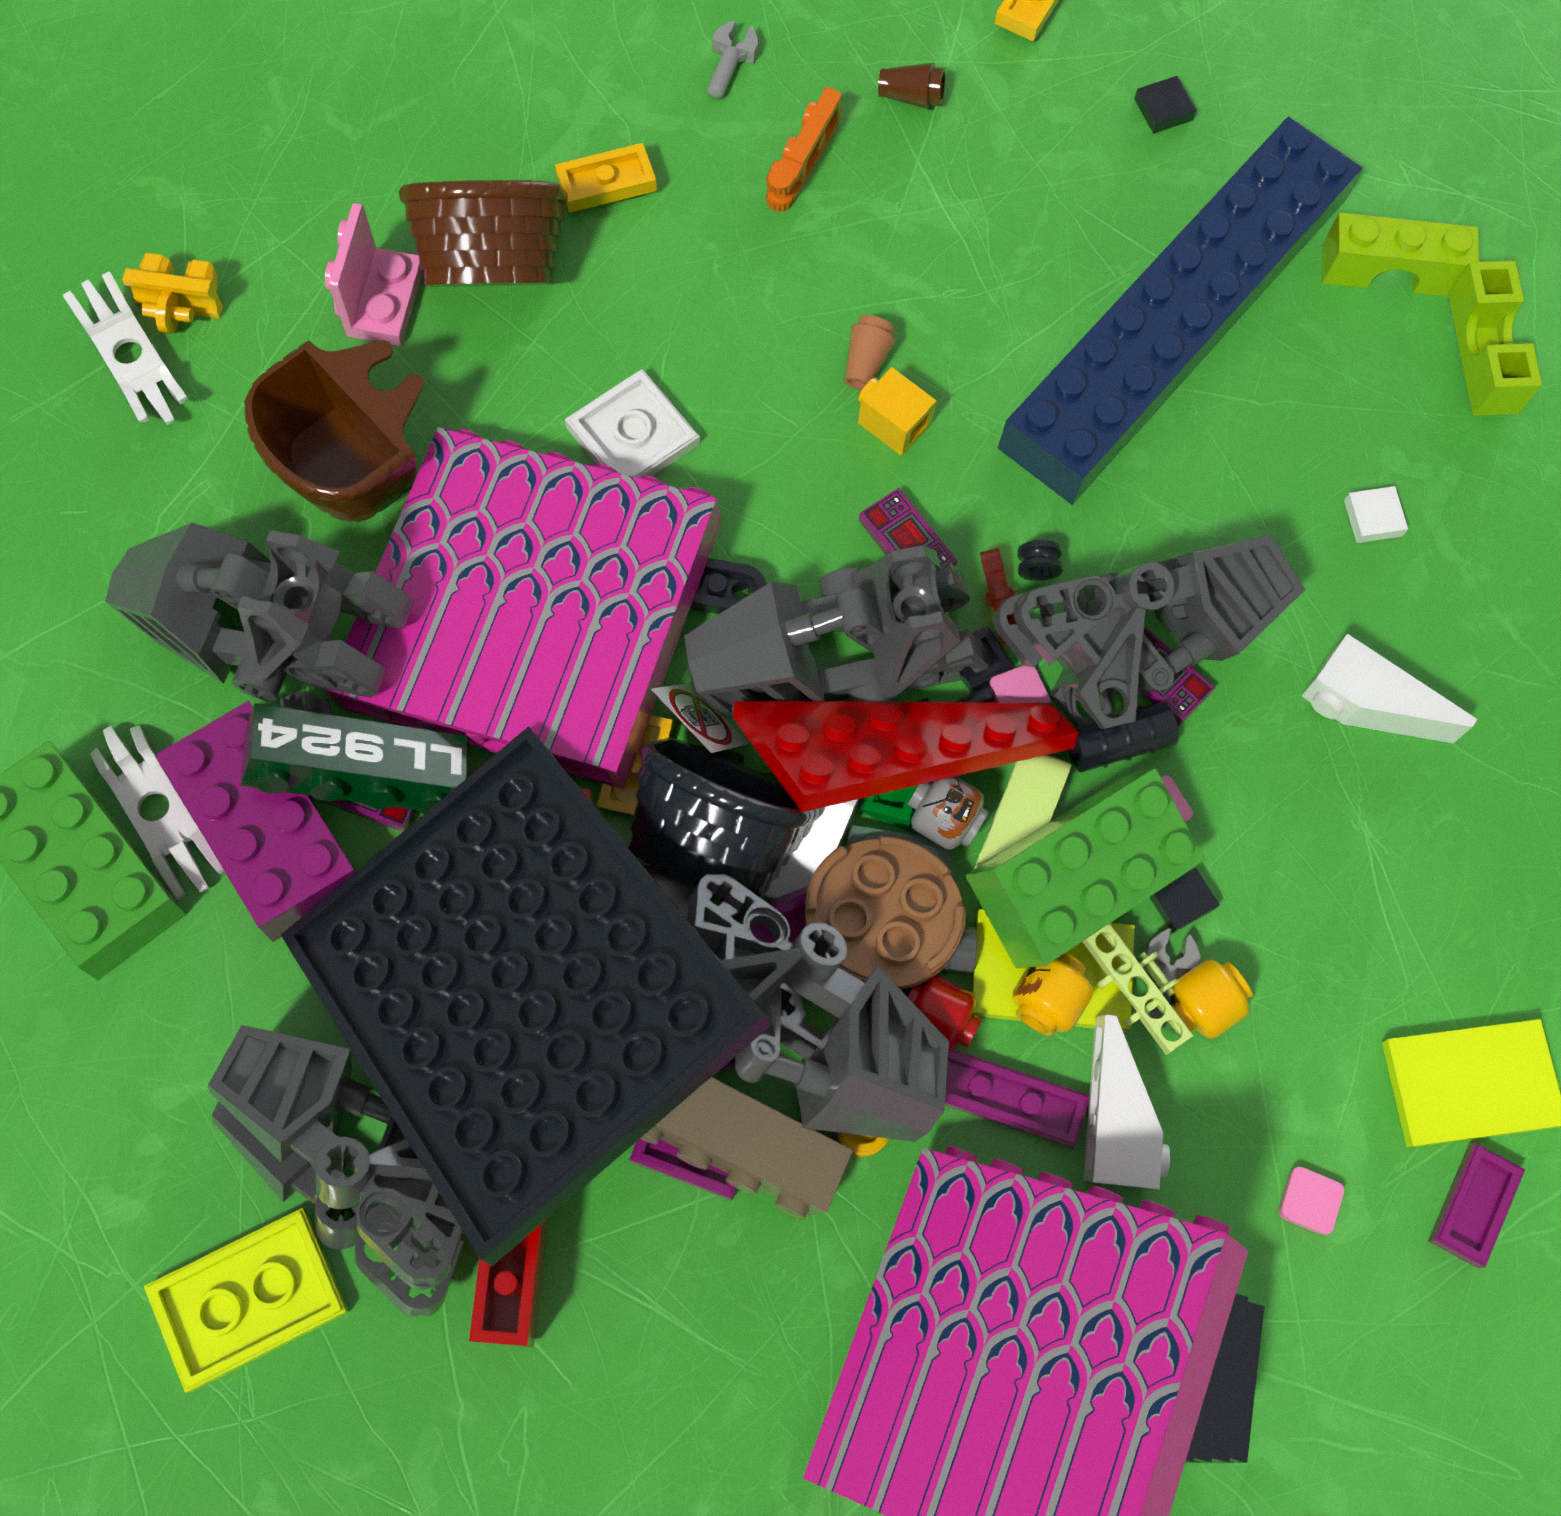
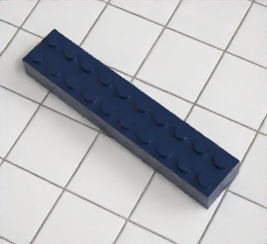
M1288 116L1005 422L998 449L1073 505L1347 199L1363 167Z

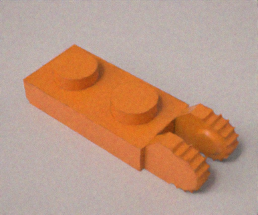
M826 86L817 103L811 101L807 106L802 119V130L798 137L792 135L785 145L782 159L773 162L770 172H768L766 177L767 188H769L767 189L766 200L769 209L772 208L773 211L784 212L786 209L789 210L792 202L796 200L840 123L841 92Z

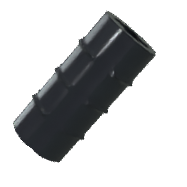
M1161 701L1144 707L1137 706L1135 722L1101 729L1094 720H1090L1087 724L1074 727L1078 731L1075 748L1068 751L1073 764L1081 773L1099 767L1107 768L1109 764L1123 760L1130 761L1133 757L1146 753L1154 754L1156 750L1176 745L1178 742V726L1173 711L1166 702ZM1114 713L1113 716H1111L1110 718H1114L1119 714Z

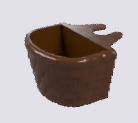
M466 180L420 182L406 184L400 188V201L405 204L406 221L410 223L411 238L415 239L416 254H419L420 270H424L425 286L553 285L552 269H556L555 253H559L558 238H561V222H564V205L568 201V194L559 183L532 180Z
M308 340L300 345L298 349L283 357L282 361H278L268 368L265 373L261 374L252 383V387L244 400L245 422L248 425L247 432L264 464L299 495L321 511L339 520L356 521L359 523L374 517L377 512L383 511L399 499L403 493L408 492L416 479V455L405 442L403 429L424 389L425 383L420 375L410 374L398 387L392 390H378L370 384L369 373L375 365L388 360L393 354L392 346L387 341H377L338 351H325L319 349Z

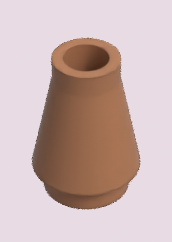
M863 315L859 318L857 324L852 325L846 373L843 378L846 385L862 390L872 378H875L896 343V339L893 336L895 327L887 320L873 315Z

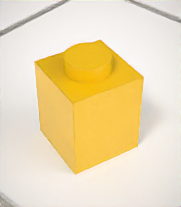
M891 367L880 380L872 378L862 389L858 397L860 402L858 424L899 455L903 456L932 424L937 400Z

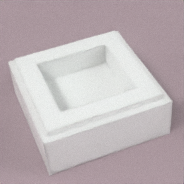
M1395 486L1352 492L1344 499L1356 543L1402 537L1407 532L1408 526Z

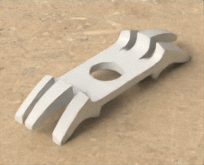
M110 271L103 274L102 277L120 310L115 314L109 309L89 279L81 283L100 320L93 324L71 291L62 294L117 380L140 423L149 421L147 413L136 395L137 392L142 390L167 425L174 422V417L156 383L163 380L167 389L179 404L184 403L188 398L162 362L138 323ZM127 342L139 344L142 347V353L136 361L124 364L115 359V352L122 344Z
M138 725L130 728L135 746L145 760L140 764L136 762L111 726L103 730L106 742L115 762L123 773L117 776L101 751L96 748L90 753V756L99 773L112 789L149 851L151 860L175 898L178 900L185 896L186 893L165 857L170 853L202 893L209 886L186 843L193 840L219 875L225 871L157 760L141 726ZM151 794H163L169 800V809L166 815L156 821L143 819L140 814L142 801Z

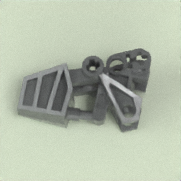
M190 523L129 548L112 573L105 600L106 603L156 643L223 684L232 665L238 666L232 680V685L247 695L265 701H276L287 673L302 682L325 689L369 698L377 695L386 674L385 668L342 640L328 641L332 637L330 632L340 612L359 616L366 623L391 628H403L414 603L408 594L375 572L353 573L336 562L340 551L300 535L270 530L266 539L270 547L268 558L248 541ZM216 597L238 609L244 631L221 628L218 625L221 614L213 609Z
M1267 535L1184 554L1165 561L1140 564L1127 568L1120 573L1084 577L1010 596L1001 601L998 609L993 614V624L997 633L1024 666L1035 667L1043 659L1048 665L1055 660L1058 661L1063 671L1049 697L1076 727L1094 720L1101 729H1106L1136 721L1138 688L1144 692L1163 691L1172 685L1174 675L1188 665L1195 666L1202 660L1223 661L1238 655L1305 591V588L1272 536ZM1062 602L1065 612L1055 614L1053 604ZM1039 608L1042 618L1031 620L1029 610ZM1155 610L1156 618L1181 641L1178 643V649L1165 658L1160 655L1143 633L1145 613L1147 611ZM1014 613V619L1017 624L1009 625L1007 615ZM1117 689L1123 696L1124 707L1118 716L1110 718L1112 716L1114 691ZM1077 699L1082 704L1083 709L1092 717L1091 719L1083 718L1076 709Z
M924 545L891 551L876 563L861 570L858 568H842L824 575L819 581L823 596L820 598L801 602L797 585L771 581L684 635L687 660L696 692L725 717L733 718L734 701L835 702L848 698L849 702H895L894 698L903 690H915L961 681L963 677L959 671H962L964 667L971 666L975 674L989 668L982 641L968 630L958 632L956 623L949 618L948 612L961 608L970 600L964 575L950 562L940 565L936 550ZM831 631L845 632L846 636L870 652L874 651L875 657L874 659L857 661L817 671L815 659L811 655L808 643L819 640L820 635Z
M707 874L699 881L688 901L687 920L772 1023L768 1029L736 1055L735 1068L737 1074L743 1080L750 1083L759 1082L765 1074L793 1082L794 1088H797L803 1128L913 1142L930 1132L945 1108L949 1041L878 965L865 982L838 968L844 961L848 951L842 934L834 927L819 922L809 924L801 931L792 944L788 941L790 925L777 909L725 874ZM715 896L719 898L723 903H721L720 906H717L713 904L710 900L713 899V897ZM738 912L744 915L740 922L734 920ZM757 924L766 927L772 933L774 943H763L757 940L750 930V925ZM801 996L839 1019L835 1018L825 1032L803 1021L802 1019L808 1011L804 1009ZM780 1044L802 1056L803 1059L799 1061L781 1055Z
M241 1025L208 1084L209 1092L218 1100L212 1113V1122L283 1202L297 1191L314 1203L316 1233L320 1241L327 1247L337 1250L351 1248L355 1245V1261L360 1271L403 1313L408 1316H431L437 1312L445 1301L461 1256L464 1243L461 1241L463 1230L381 1097L373 1093V1088L351 1080V1050L349 1048ZM344 1111L358 1117H362L364 1114L388 1124L376 1152L369 1154L365 1146L354 1138L337 1136ZM345 1168L353 1171V1175L349 1178L344 1175ZM340 1210L339 1220H332L331 1213ZM344 1210L352 1213L351 1219L348 1221H343ZM366 1244L379 1255V1258L383 1261L382 1263L374 1262L366 1256L364 1252ZM396 1274V1278L394 1280H391V1278ZM411 1287L421 1290L431 1288L432 1297L428 1298L421 1293L413 1299L409 1296Z

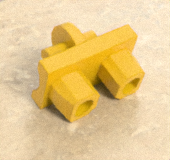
M145 253L138 270L125 269L122 281L124 285L130 286L136 307H142L143 316L156 318V325L161 333L173 334L177 329L179 321L191 323L194 315L220 319L223 305L216 292L218 275L212 263L193 259L188 262L185 276L173 275L174 267L170 259L159 254Z

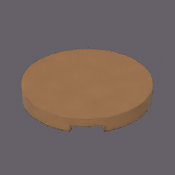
M880 836L879 839L860 841L846 847L840 846L820 863L811 878L807 890L804 920L805 927L816 922L825 923L834 927L842 934L846 941L848 952L838 968L865 982L878 965L897 987L903 990L930 980L949 963L963 935L966 911L965 907H963L960 891L950 875L951 870L937 855L910 840L893 836Z

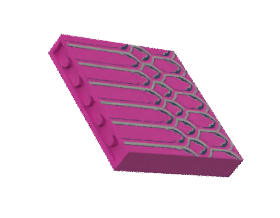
M437 427L375 572L413 599L414 603L403 628H391L366 623L357 616L345 642L385 668L386 674L378 694L369 698L330 689L325 690L342 710L395 725L467 736V745L494 753L499 752L529 726L568 774L625 789L658 698L651 689L662 687L722 523L718 500L700 488L688 487L681 489L665 485L661 480L652 476L642 475L637 478L621 474L605 464L597 463L590 466L574 462L567 456L557 452L542 454L527 450L522 445L513 441L504 440L499 443L483 439L476 433L466 429H457L455 432Z
M946 1146L944 1153L922 1148L803 1479L886 1516H1169L1249 1250L1230 1236V1226L1209 1217L1196 1215L1194 1222L1189 1223L1175 1219V1211L1155 1202L1142 1200L1140 1207L1136 1208L1122 1204L1124 1199L1122 1196L1097 1186H1090L1086 1194L1072 1190L1073 1184L1050 1173L1040 1172L1038 1180L1023 1176L1024 1170L1003 1160L992 1159L991 1165L986 1166L976 1163L978 1158L975 1155L956 1147Z

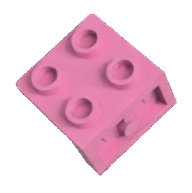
M353 203L348 219H342L337 235L339 249L335 261L330 260L327 264L325 287L331 291L335 315L340 317L347 337L375 342L387 341L391 345L402 346L424 271L420 270L419 255L376 248L364 205Z

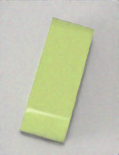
M1044 755L1015 763L974 869L1051 821L1069 774L1071 763L1051 755Z

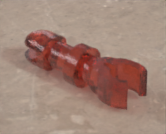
M999 548L980 552L989 591L985 594L987 606L993 608L994 613L1003 599L1015 595L1014 589L1007 585ZM1014 613L1007 615L1009 625L1017 624L1014 619ZM996 631L998 640L1006 645L1005 641Z

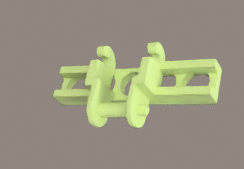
M1110 924L1083 941L1107 975L1097 983L1098 987L1102 990L1112 981H1115L1137 1011L1124 1021L1128 1027L1140 1019L1166 1055L1193 1037L1192 1033L1163 996V993H1166L1168 997L1175 993L1172 987L1178 983V980L1168 981L1153 961L1158 956L1157 952L1148 956L1144 951L1138 956L1141 959L1139 963ZM1103 934L1114 950L1109 953L1100 951L1096 946V937ZM1115 956H1120L1125 964L1114 970L1112 960ZM1144 967H1145V969L1148 971V973L1150 974V976L1153 978V980L1156 982V984L1159 986L1160 989L1157 988V986L1154 984V982L1151 980V978H1150V977L1148 976V974L1145 972V970L1143 969ZM1138 977L1146 982L1147 993L1144 996L1137 997L1129 991L1128 983L1131 978ZM1156 1007L1163 1014L1159 1019H1153L1148 1016V1013ZM1165 1022H1169L1178 1034L1179 1039L1177 1041H1168L1162 1035L1161 1027Z

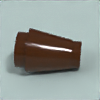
M934 62L893 67L890 69L881 68L878 81L879 97H887L888 99L928 110L931 109L932 105L941 106L945 92V68L935 67Z

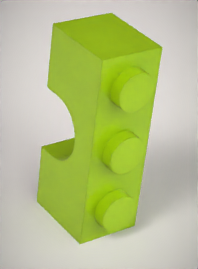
M1339 212L1322 244V284L1368 288L1371 281L1381 273L1391 270H1405L1412 272L1413 293L1449 297V291L1468 263L1479 262L1478 227Z
M1516 261L1469 262L1449 291L1448 296L1472 415L1519 414L1542 387V381L1534 344H1513V321L1518 309L1524 303Z

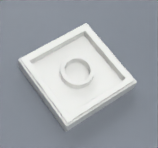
M643 369L565 419L568 431L596 464L608 465L618 473L637 478L642 475L654 476L700 445V436Z

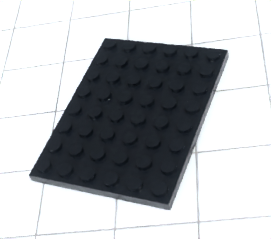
M529 726L281 934L287 947L479 1258L491 1266L504 1257L772 1025L767 1016Z

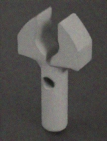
M736 21L728 22L716 29L712 38V52L719 53L721 58L707 88V92L711 97L720 99L724 96L738 63L743 61L754 64L758 55V38L752 26H749L746 39L737 43L735 47L732 46V40L735 36Z
M1170 928L1154 937L1145 946L1144 950L1148 956L1154 952L1158 953L1157 958L1153 961L1169 982L1199 965L1201 959L1198 947L1189 934L1183 939L1180 959L1170 965V957L1165 950L1171 932ZM1163 993V996L1171 1005L1173 995L1168 997L1166 993ZM1156 1007L1148 1013V1016L1153 1019H1159L1163 1014ZM1167 1022L1162 1025L1161 1029L1166 1027Z

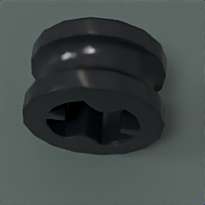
M1048 540L1030 541L1019 546L1017 557L1022 561L1018 565L1019 576L1031 581H1044L1061 575L1063 571L1062 563L1057 560L1062 555L1061 546L1056 542Z

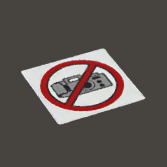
M692 683L651 689L710 753L749 744L715 707L696 692V688Z

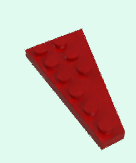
M734 701L733 719L801 812L1074 749L1078 736V731L1052 703Z

